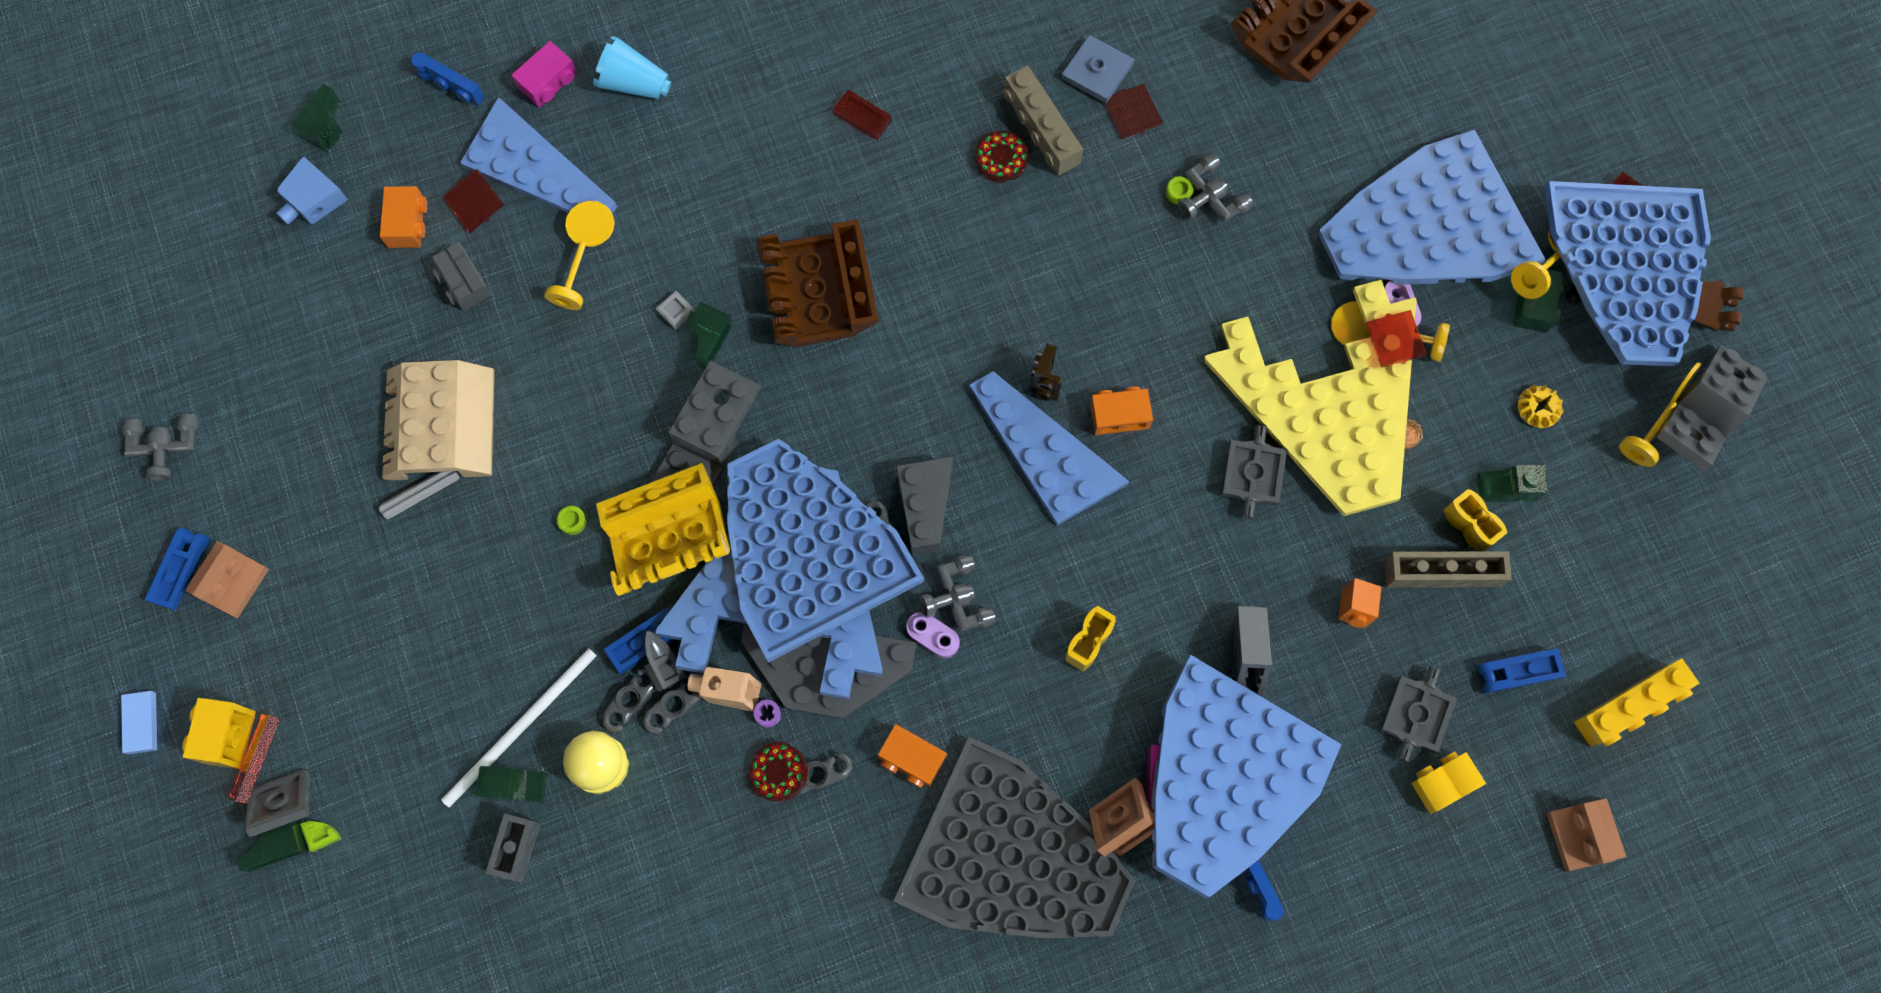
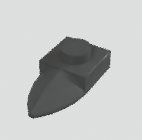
M647 631L645 634V652L649 664L645 665V668L659 692L685 678V675L681 669L676 668L677 659L667 643L658 635Z

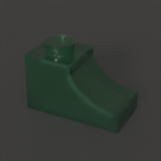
M322 84L292 124V127L302 139L325 152H328L331 146L338 142L342 130L335 122L336 109L341 101L333 89Z
M700 302L697 309L691 310L687 318V324L691 335L698 339V348L694 357L699 368L705 370L709 362L714 361L733 323L729 314Z
M1516 465L1504 470L1486 471L1478 474L1479 496L1484 502L1537 501L1548 493L1545 465Z
M480 766L476 796L485 800L544 803L547 773L512 769L509 767Z
M301 819L261 833L255 846L248 853L237 858L239 871L253 872L308 852V845L300 826Z

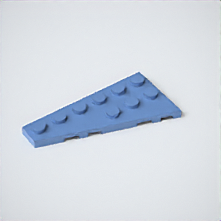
M499 97L460 162L462 167L566 213H569L577 204L585 201H598L606 205L612 214L617 208L615 201Z

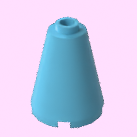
M612 36L610 39L613 44L607 43L596 68V72L600 73L599 80L594 78L593 85L602 89L659 99L661 95L666 96L671 86L668 74L624 41Z

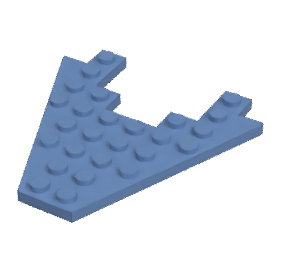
M826 469L840 480L838 471ZM731 549L729 554L717 559L714 557L712 561L704 565L656 629V635L659 637L681 640L675 665L677 669L704 674L708 665L718 619L746 623L740 611ZM870 611L819 636L831 639L820 695L849 700L855 672L882 677L883 670Z

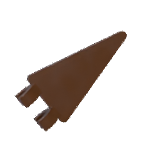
M1703 281L1698 312L1695 320L1692 322L1712 331H1717L1719 328L1726 331H1734L1736 324L1739 325L1741 323L1742 313L1737 311L1722 312L1723 304L1729 307H1737L1738 300H1743L1744 288H1725V284L1722 281Z

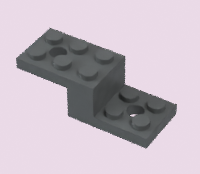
M1721 344L1712 354L1701 376L1677 400V406L1667 418L1657 438L1706 472L1713 465L1725 439L1749 417L1768 377L1764 375L1760 368L1744 361L1736 351L1728 349Z
M710 361L668 432L673 445L651 482L703 463L714 489L737 448L734 435L761 390L760 385ZM723 392L729 394L730 398L726 404L719 405L714 402L717 394Z

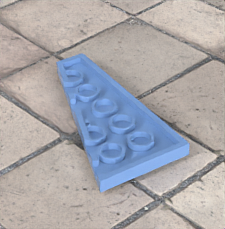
M994 371L970 384L969 389L1056 526L1129 484L1125 477Z

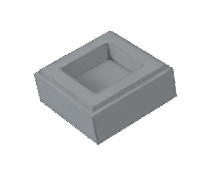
M677 291L656 307V311L674 330L695 313L694 308Z

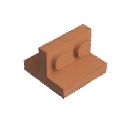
M217 541L185 591L238 619L269 569Z
M1136 778L1089 810L1096 849L1104 857L1112 851L1119 857L1151 836L1152 829L1155 828L1154 810H1152L1151 804L1146 800L1143 785Z
M1607 798L1546 813L1565 872L1604 864L1626 857Z

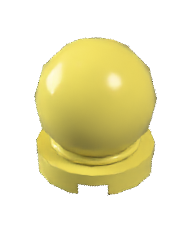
M589 731L573 738L566 747L563 766L564 772L572 784L588 793L603 794L621 785L627 776L629 760L620 742L605 732Z

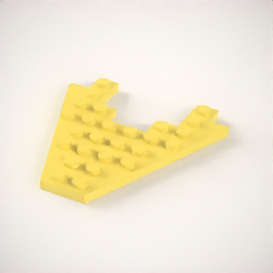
M1382 280L1354 287L1353 292L1369 338L1345 344L1344 349L1352 370L1300 384L1292 359L1265 366L1249 317L1223 323L1221 330L1228 349L1205 355L1204 358L1205 363L1255 419L1262 426L1267 427L1266 431L1282 449L1287 450V454L1343 516L1399 501L1401 497L1417 300L1414 297L1390 304Z

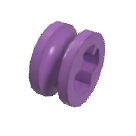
M763 700L754 708V718L762 727H774L781 719V711L772 700ZM769 706L773 707L772 713L774 718L770 721L768 718H766V721L761 720L763 716L761 709L766 707L768 710Z

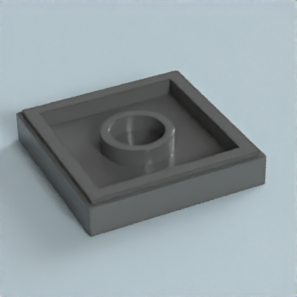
M306 769L248 790L245 831L249 837L309 816L310 775Z

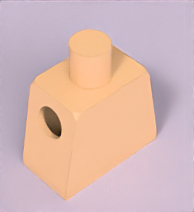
M706 667L704 675L692 673L688 680V690L699 692V696L707 702L754 712V708L757 705L762 685L749 673Z

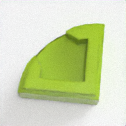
M307 821L300 824L311 852L341 840L339 833L326 823Z

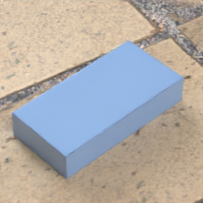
M146 691L121 695L122 753L135 754L156 751V692Z

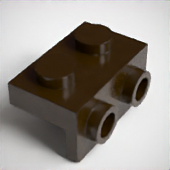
M1048 343L1043 352H1037L1033 362L1034 368L1031 376L1034 379L1031 392L1036 393L1035 395L1042 400L1051 401L1052 399L1057 401L1063 378L1051 374L1057 347Z

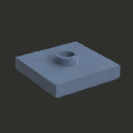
M1089 35L1062 73V80L1107 103L1134 65V59Z

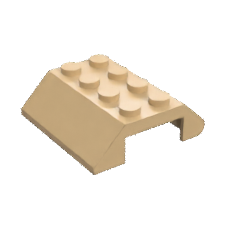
M459 360L404 362L387 370L386 383L388 385L386 386V393L396 395V397L385 402V410L387 411L385 412L384 436L386 437L384 439V446L394 448V451L383 456V463L385 465H383L382 478L385 480H408V476L405 473L458 471L463 477L492 476L495 370Z

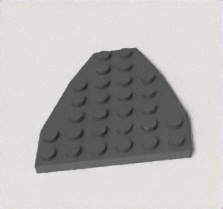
M968 737L893 902L945 927L1041 939L1111 937L1135 883V878L1124 868L1113 851L1105 857L1097 851L1092 826L1065 800L1063 801L1051 790L1049 785L1036 776L1023 761Z

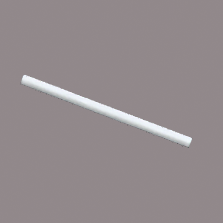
M588 648L459 780L441 801L450 808L597 655Z

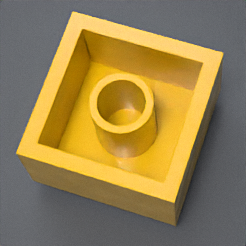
M197 698L196 705L193 706L190 713L191 726L189 734L183 741L182 749L184 753L182 758L207 765L242 769L256 711L232 702Z

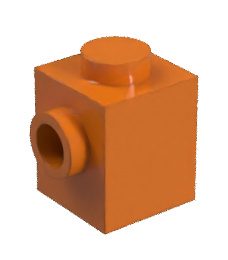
M1354 578L1342 589L1338 620L1347 622L1353 627L1366 628L1378 618L1381 586Z

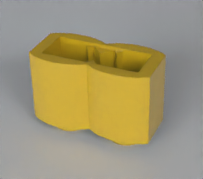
M1467 489L1443 510L1449 523L1463 532L1466 542L1477 552H1484L1507 534L1506 527L1501 519L1489 512L1483 499L1472 490Z
M1099 606L1093 608L1086 616L1081 631L1070 642L1065 661L1082 672L1087 670L1093 664L1100 646L1108 639L1112 632L1116 617Z
M1455 751L1440 760L1443 765L1434 770L1430 765L1416 773L1418 779L1411 784L1430 814L1443 809L1486 784L1467 752L1458 756Z

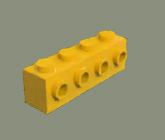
M1681 658L1652 673L1577 719L1574 723L1590 747L1601 743L1607 747L1621 739L1619 733L1623 730L1628 729L1631 732L1644 725V717L1649 714L1656 717L1669 709L1667 703L1675 699L1678 703L1691 696L1693 693L1690 689L1700 683Z

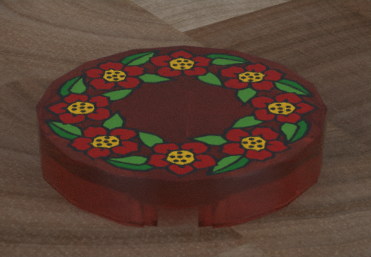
M994 131L985 135L978 143L975 153L976 164L980 173L988 180L997 183H1005L1008 180L1012 179L1013 181L1019 178L1026 170L1029 159L1028 148L1023 139L1015 133L1008 131Z
M773 742L765 745L756 753L750 765L749 776L752 787L759 796L772 802H785L793 799L801 787H804L808 776V766L805 756L797 748L785 742Z

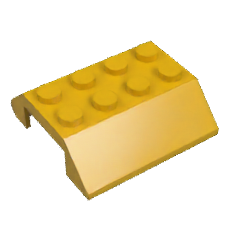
M703 463L596 504L600 525L611 541L617 575L614 571H611L610 574L613 588L618 596L629 593L632 589L641 588L647 581H650L652 584L659 579L662 580L681 573L686 568H694L699 561L704 560L707 563L712 561L714 557L717 559L729 554L731 549L720 503Z

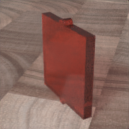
M1144 84L1128 90L1122 89L1120 93L1112 95L1108 102L1105 103L1122 140L1139 133L1145 134V131L1160 126L1163 123Z
M478 169L474 170L463 181L459 180L457 182L458 185L443 197L469 233H472L485 221H490V217L504 206Z
M1411 310L1393 315L1387 313L1383 318L1365 323L1381 368L1398 363L1404 365L1409 360L1426 356L1427 353Z

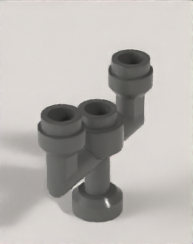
M1213 152L1202 156L1199 163L1184 172L1194 187L1201 192L1193 199L1183 198L1178 202L1181 213L1189 220L1197 215V208L1206 202L1211 204L1212 209L1224 223L1238 213L1244 214L1253 206L1251 197L1244 192L1235 196L1232 203L1225 207L1220 201L1228 192V186L1221 178H1213L1205 183L1200 177L1205 173L1211 174L1220 166V161Z
M194 414L179 415L177 429L180 431V441H172V434L169 433L168 428L153 427L151 432L148 433L147 444H139L140 437L144 433L142 421L138 419L124 420V425L122 426V434L125 437L124 456H143L153 453V466L146 470V478L153 481L170 480L171 471L165 467V452L194 451L195 432L199 427L197 416Z
M970 554L957 556L953 562L935 567L942 587L947 594L934 598L929 594L919 597L920 607L926 618L934 616L938 608L951 605V611L959 632L975 627L983 629L995 623V615L991 607L979 608L974 614L966 616L963 606L970 605L971 601L975 599L973 588L970 584L965 585L964 583L954 585L952 581V575L959 574L964 576L975 570L974 560Z

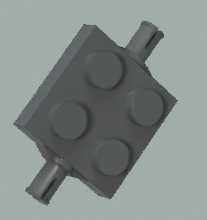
M1261 425L1255 426L1254 441H1230L1221 496L1236 498L1244 502L1241 517L1246 519L1248 516V520L1254 519L1255 504L1263 503L1278 506L1287 454L1286 449L1275 448L1265 443L1267 427L1263 426L1261 429Z
M1428 667L1424 681H1414L1401 675L1397 680L1379 731L1394 736L1402 742L1396 759L1402 760V762H1409L1413 747H1419L1434 754L1439 752L1457 698L1443 693L1435 686L1441 672L1440 669H1435L1436 667Z

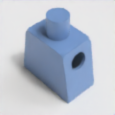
M303 157L278 187L277 192L287 203L276 214L288 225L298 215H301L310 224H314L348 199L339 187Z

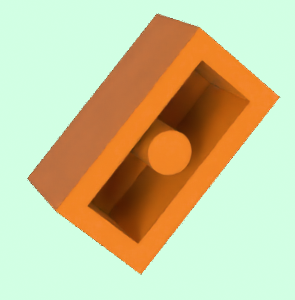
M417 186L384 187L380 238L388 248H421V238L425 237L426 232L423 213L427 212V199L421 194Z
M1129 387L1124 389L1123 392L1112 393L1111 390H1102L1097 392L1096 395H1092L1090 408L1095 436L1150 429L1153 416L1148 389Z
M897 724L894 725L878 753V758L882 760L880 764L882 767L895 774L897 770H900L908 775L906 779L908 782L919 788H922L923 785L930 788L947 757L946 752Z

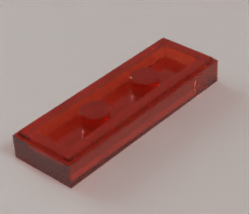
M261 714L228 799L243 804L248 802L279 723V718Z

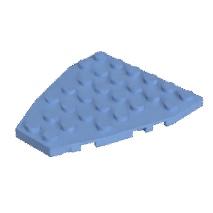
M1475 130L1422 147L1361 190L1319 231V237L1339 279L1343 280L1361 279L1366 282H1374L1375 279L1393 280L1392 284L1401 285L1436 284L1439 280L1455 279V283H1464L1466 279L1482 278V282H1491L1510 276L1514 268L1522 262L1534 261L1542 265L1545 261L1541 250Z
M1549 181L1544 186L1551 237L1588 314L1619 362L1624 365L1675 366L1678 364L1683 354V345L1689 337L1687 332L1690 323L1695 320L1698 312L1703 284L1700 281L1701 271L1706 267L1707 259H1704L1705 249L1710 245L1711 240L1703 189Z
M777 439L728 463L727 525L740 611L768 663L924 582V577L896 529L882 521L871 507L865 506L857 499L856 494L831 472L823 467L819 468L802 453L791 450L790 446L782 440Z
M1189 655L1185 659L1162 707L1161 716L1164 719L1162 733L1159 734L1158 740L1160 752L1159 760L1156 761L1151 798L1155 828L1152 829V841L1154 843L1152 868L1206 899L1259 860L1320 796L1342 744L1194 656Z

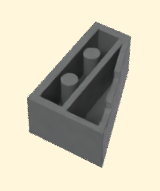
M953 456L897 466L912 556L940 551Z

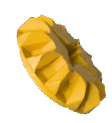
M1534 384L1520 395L1518 411L1527 424L1536 428H1547L1559 421L1564 412L1562 410L1563 400L1557 396V390H1551L1546 385L1536 386ZM1546 399L1545 409L1535 413L1534 411L1538 405L1537 402Z

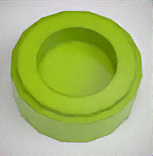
M1174 177L1167 184L1166 197L1170 202L1178 205V202L1183 198L1191 199L1193 185L1185 177Z
M567 506L558 513L557 525L565 534L577 535L584 530L587 519L580 508Z

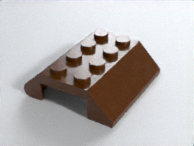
M1253 0L1252 7H1254V11L1248 7L1245 8L1231 22V26L1242 47L1280 78L1309 83L1372 19L1378 10L1365 0H1351L1349 3L1345 0Z
M859 219L833 223V233L785 242H779L778 234L761 236L757 239L760 261L778 265L777 267L769 266L762 269V274L765 277L764 285L767 302L770 303L768 304L769 311L775 314L787 315V317H777L771 320L772 327L774 328L775 343L800 347L850 338L879 322Z

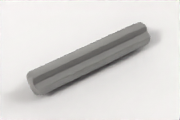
M457 471L437 472L380 504L379 510L384 518L390 519L459 479V474Z

